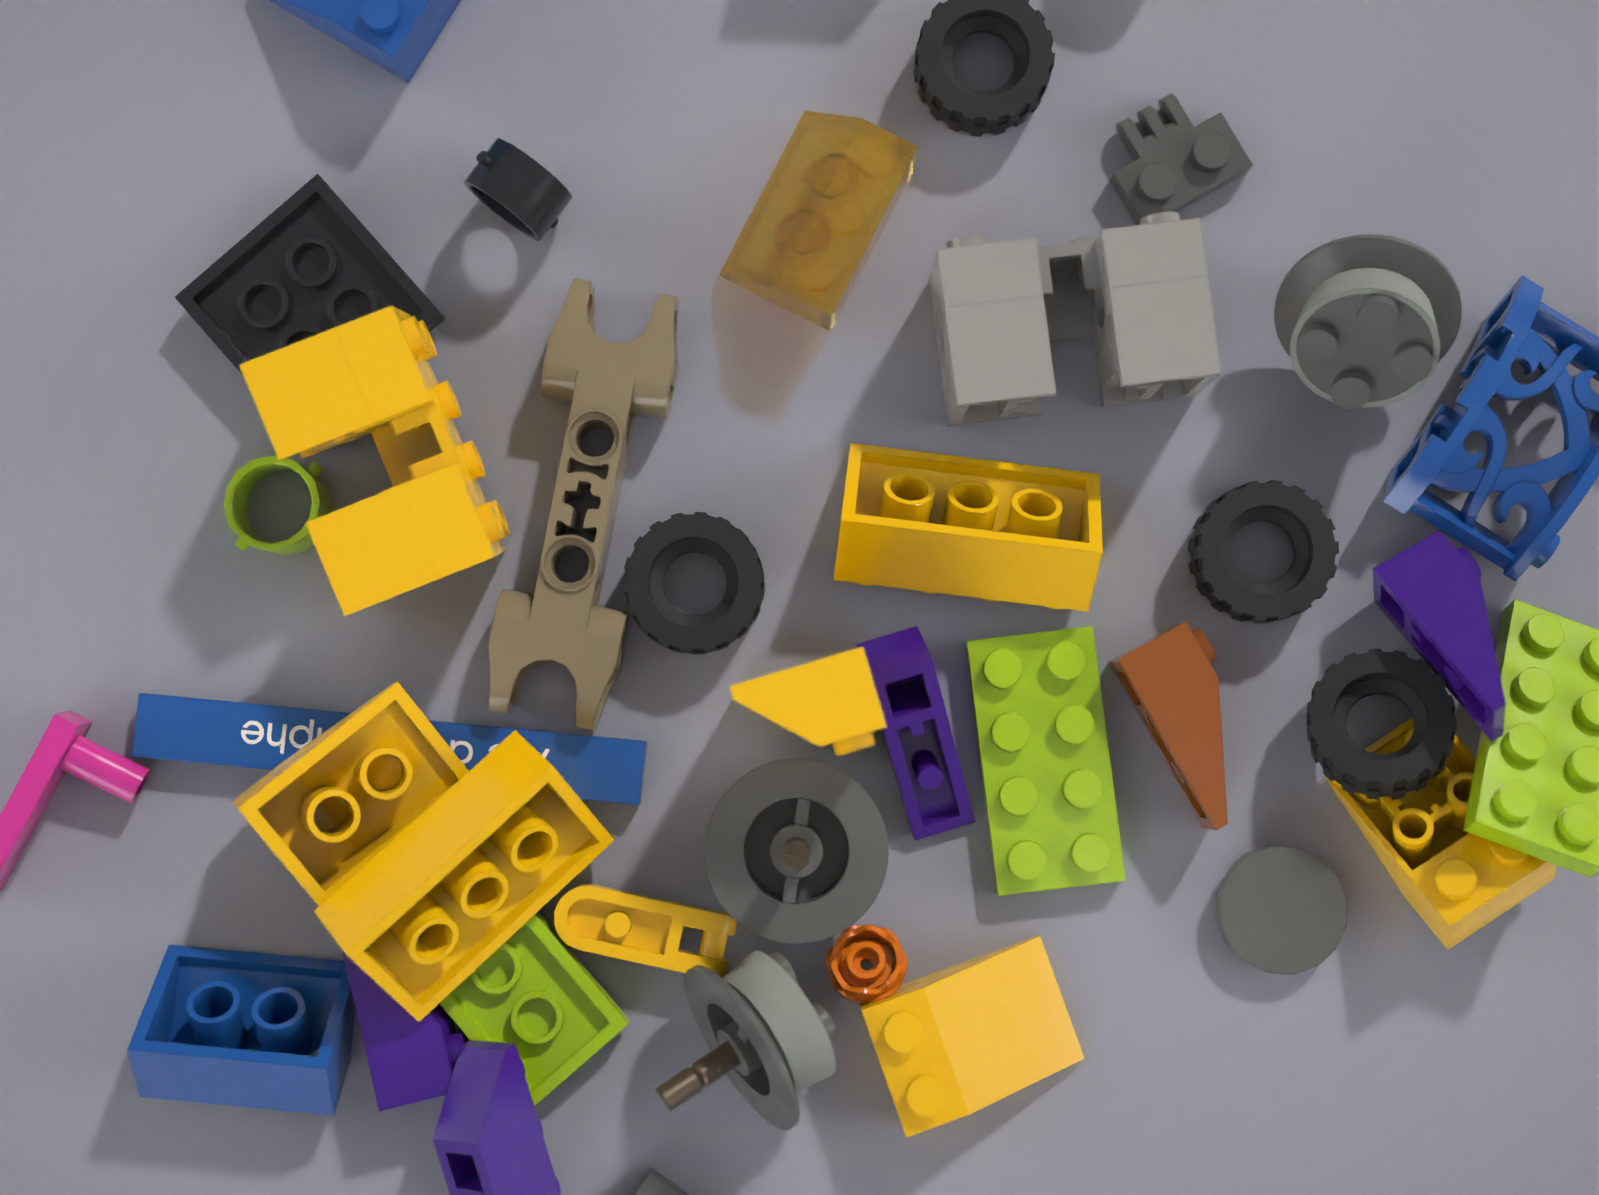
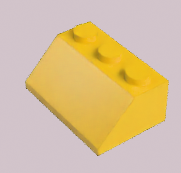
M863 647L729 686L733 700L819 747L832 744L834 754L837 756L876 745L872 731L887 727Z

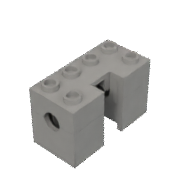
M1160 212L1141 218L1140 225L1101 229L1098 236L1079 238L1066 244L1041 246L1036 243V237L986 243L984 236L968 235L951 239L946 243L947 248L937 249L929 284L948 427L1040 416L1042 414L1040 397L1055 396L1056 394L1050 343L1093 338L1102 408L1195 397L1221 374L1200 218L1180 220L1179 213Z

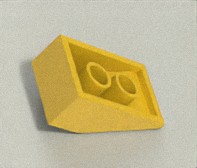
M394 682L288 757L231 803L308 896L320 906L467 774L469 770L398 682Z
M1039 935L901 984L893 995L869 1004H860L906 1137L967 1116L1084 1059Z

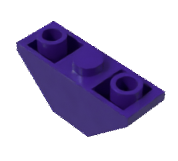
M469 1040L460 1047L432 1138L450 1195H561L560 1184L554 1174L543 1137L542 1124L535 1111L525 1077V1068L519 1057L516 1044Z

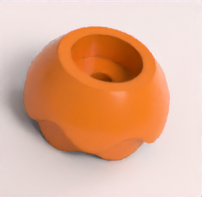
M853 925L844 930L834 945L827 951L825 965L834 989L841 996L854 1003L869 1004L885 999L899 989L906 976L908 961L899 939L889 929L874 925ZM869 961L873 964V967L870 970H863L861 964Z

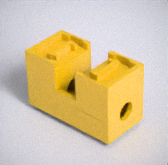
M394 306L381 309L239 365L279 460L300 453L302 459H306L370 433L374 439L393 487L379 492L380 494L306 522L308 531L344 616L491 559L506 550L502 539L511 535L498 501L486 502L477 480L486 476V471L474 442L470 440L462 443L453 419L462 416L454 391L448 380L438 383L429 359L438 356L425 322L423 320L417 321L415 316H410V314Z

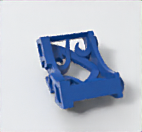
M1523 275L1482 322L1476 342L1459 373L1466 380L1459 387L1461 392L1454 401L1456 403L1455 406L1451 409L1445 404L1439 405L1426 426L1391 469L1383 502L1405 515L1410 510L1504 569L1503 574L1513 581H1516L1530 565L1540 568L1551 558L1560 542V536L1557 533L1567 522L1599 476V395L1590 386L1591 377L1599 382V337L1541 302L1544 288ZM1512 362L1519 363L1524 369V376L1534 372L1536 368L1541 373L1532 382L1523 385L1512 377L1511 365ZM1570 363L1582 372L1570 376L1566 367ZM1550 387L1562 419L1564 451L1536 463L1501 468L1506 455V434L1500 419L1487 406L1488 402L1492 397L1506 401L1523 400L1535 396ZM1587 414L1594 415L1590 425L1588 423ZM1471 432L1479 433L1486 439L1487 451L1482 468L1473 467L1479 463L1483 451L1470 454L1464 447V441ZM1560 478L1548 495L1540 486V484ZM1428 486L1469 494L1461 511H1459L1426 489ZM1499 492L1492 509L1497 523L1507 521L1508 513L1514 505L1522 506L1526 511L1525 524L1511 541L1505 540L1476 521L1478 513L1489 493Z

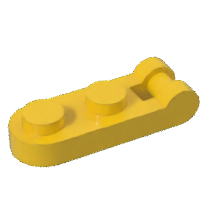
M582 884L572 888L559 900L554 911V925L558 936L568 946L577 950L686 973L687 970L695 965L705 966L721 978L727 973L729 960L724 958L728 935H735L737 922L726 911L702 908L596 884ZM684 926L703 930L698 952L680 949Z

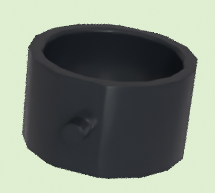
M496 138L487 152L483 150L477 155L476 160L478 164L465 179V186L482 203L523 234L536 241H540L549 228H554L558 224L559 220L557 217L572 199L569 190L537 161L516 146L500 138Z

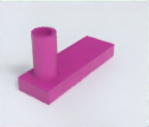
M70 710L54 714L0 814V891H2L65 772L131 804L140 794L150 775V769L85 738L92 721Z

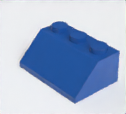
M168 945L127 1048L139 1096L335 1115L350 1063L356 1012L345 961Z

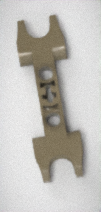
M574 278L560 315L549 334L541 378L542 397L569 401L572 404L550 508L535 593L530 594L503 589L499 595L488 642L490 658L489 711L512 714L514 705L518 702L521 686L529 671L542 663L557 662L566 666L576 680L575 727L597 730L609 693L621 671L630 614L627 611L598 606L635 414L668 419L679 371L677 356L679 302L677 296L659 293L652 309L651 318L644 332L630 342L612 343L597 336L594 331L593 317L596 303L594 300L595 288L592 286V281ZM604 427L613 432L614 442L606 454L599 457H590L583 453L582 441L590 430ZM586 489H591V494L601 503L599 509L587 510L583 529L589 535H596L594 542H590L577 535H563L565 528H570L578 533L580 514L571 506L573 498L583 499ZM571 550L586 552L589 558L587 574L581 580L574 583L562 581L558 574L560 558Z

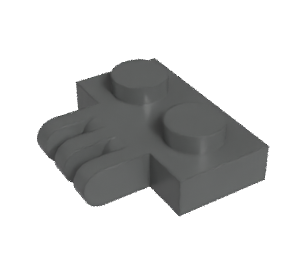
M1170 93L1159 100V107L1168 122L1167 124H1163L1152 106H1147L1137 112L1139 123L1146 136H1141L1130 118H1126L1116 124L1117 133L1132 157L1133 162L1114 172L1110 182L1136 225H1140L1141 218L1151 214L1178 212L1250 170L1253 164L1221 112L1194 127L1178 99Z

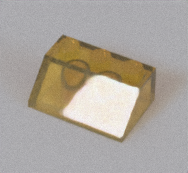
M805 110L720 272V277L831 332L915 170L919 147L862 118Z

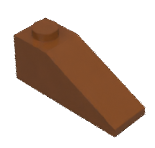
M1185 621L1171 626L1109 661V664L1203 828L1217 831L1228 824L1219 678L1211 664L1217 662V656L1205 634L1199 628L1191 631Z

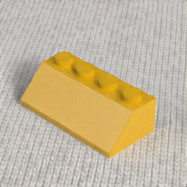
M850 443L833 580L853 582L865 586L877 585L917 590L929 594L941 593L981 598L987 601H1005L1045 606L1051 609L1089 611L1103 554L1099 473Z
M514 730L314 910V913L345 954L411 1016L420 1022L615 840L553 765Z

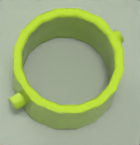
M270 455L252 459L236 471L227 485L223 505L230 529L240 537L234 543L240 550L244 552L251 546L268 553L287 556L305 552L314 545L306 523L301 531L288 540L275 543L265 542L256 535L250 526L247 506L249 495L260 480L270 473L287 470L299 473L309 486L312 505L310 516L306 522L332 513L333 506L329 489L317 476L323 468L317 462L313 461L306 467L290 458L279 460L277 456Z

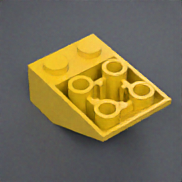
M1413 717L1364 750L1375 754H1388L1404 747L1414 731ZM1456 734L1450 757L1446 758L1444 769L1437 778L1433 776L1428 780L1426 787L1418 792L1415 790L1407 792L1405 797L1392 799V796L1379 797V800L1367 799V795L1357 792L1353 795L1343 790L1341 784L1335 780L1331 782L1325 776L1327 782L1406 900L1447 950L1554 880L1557 865L1463 831L1476 757Z

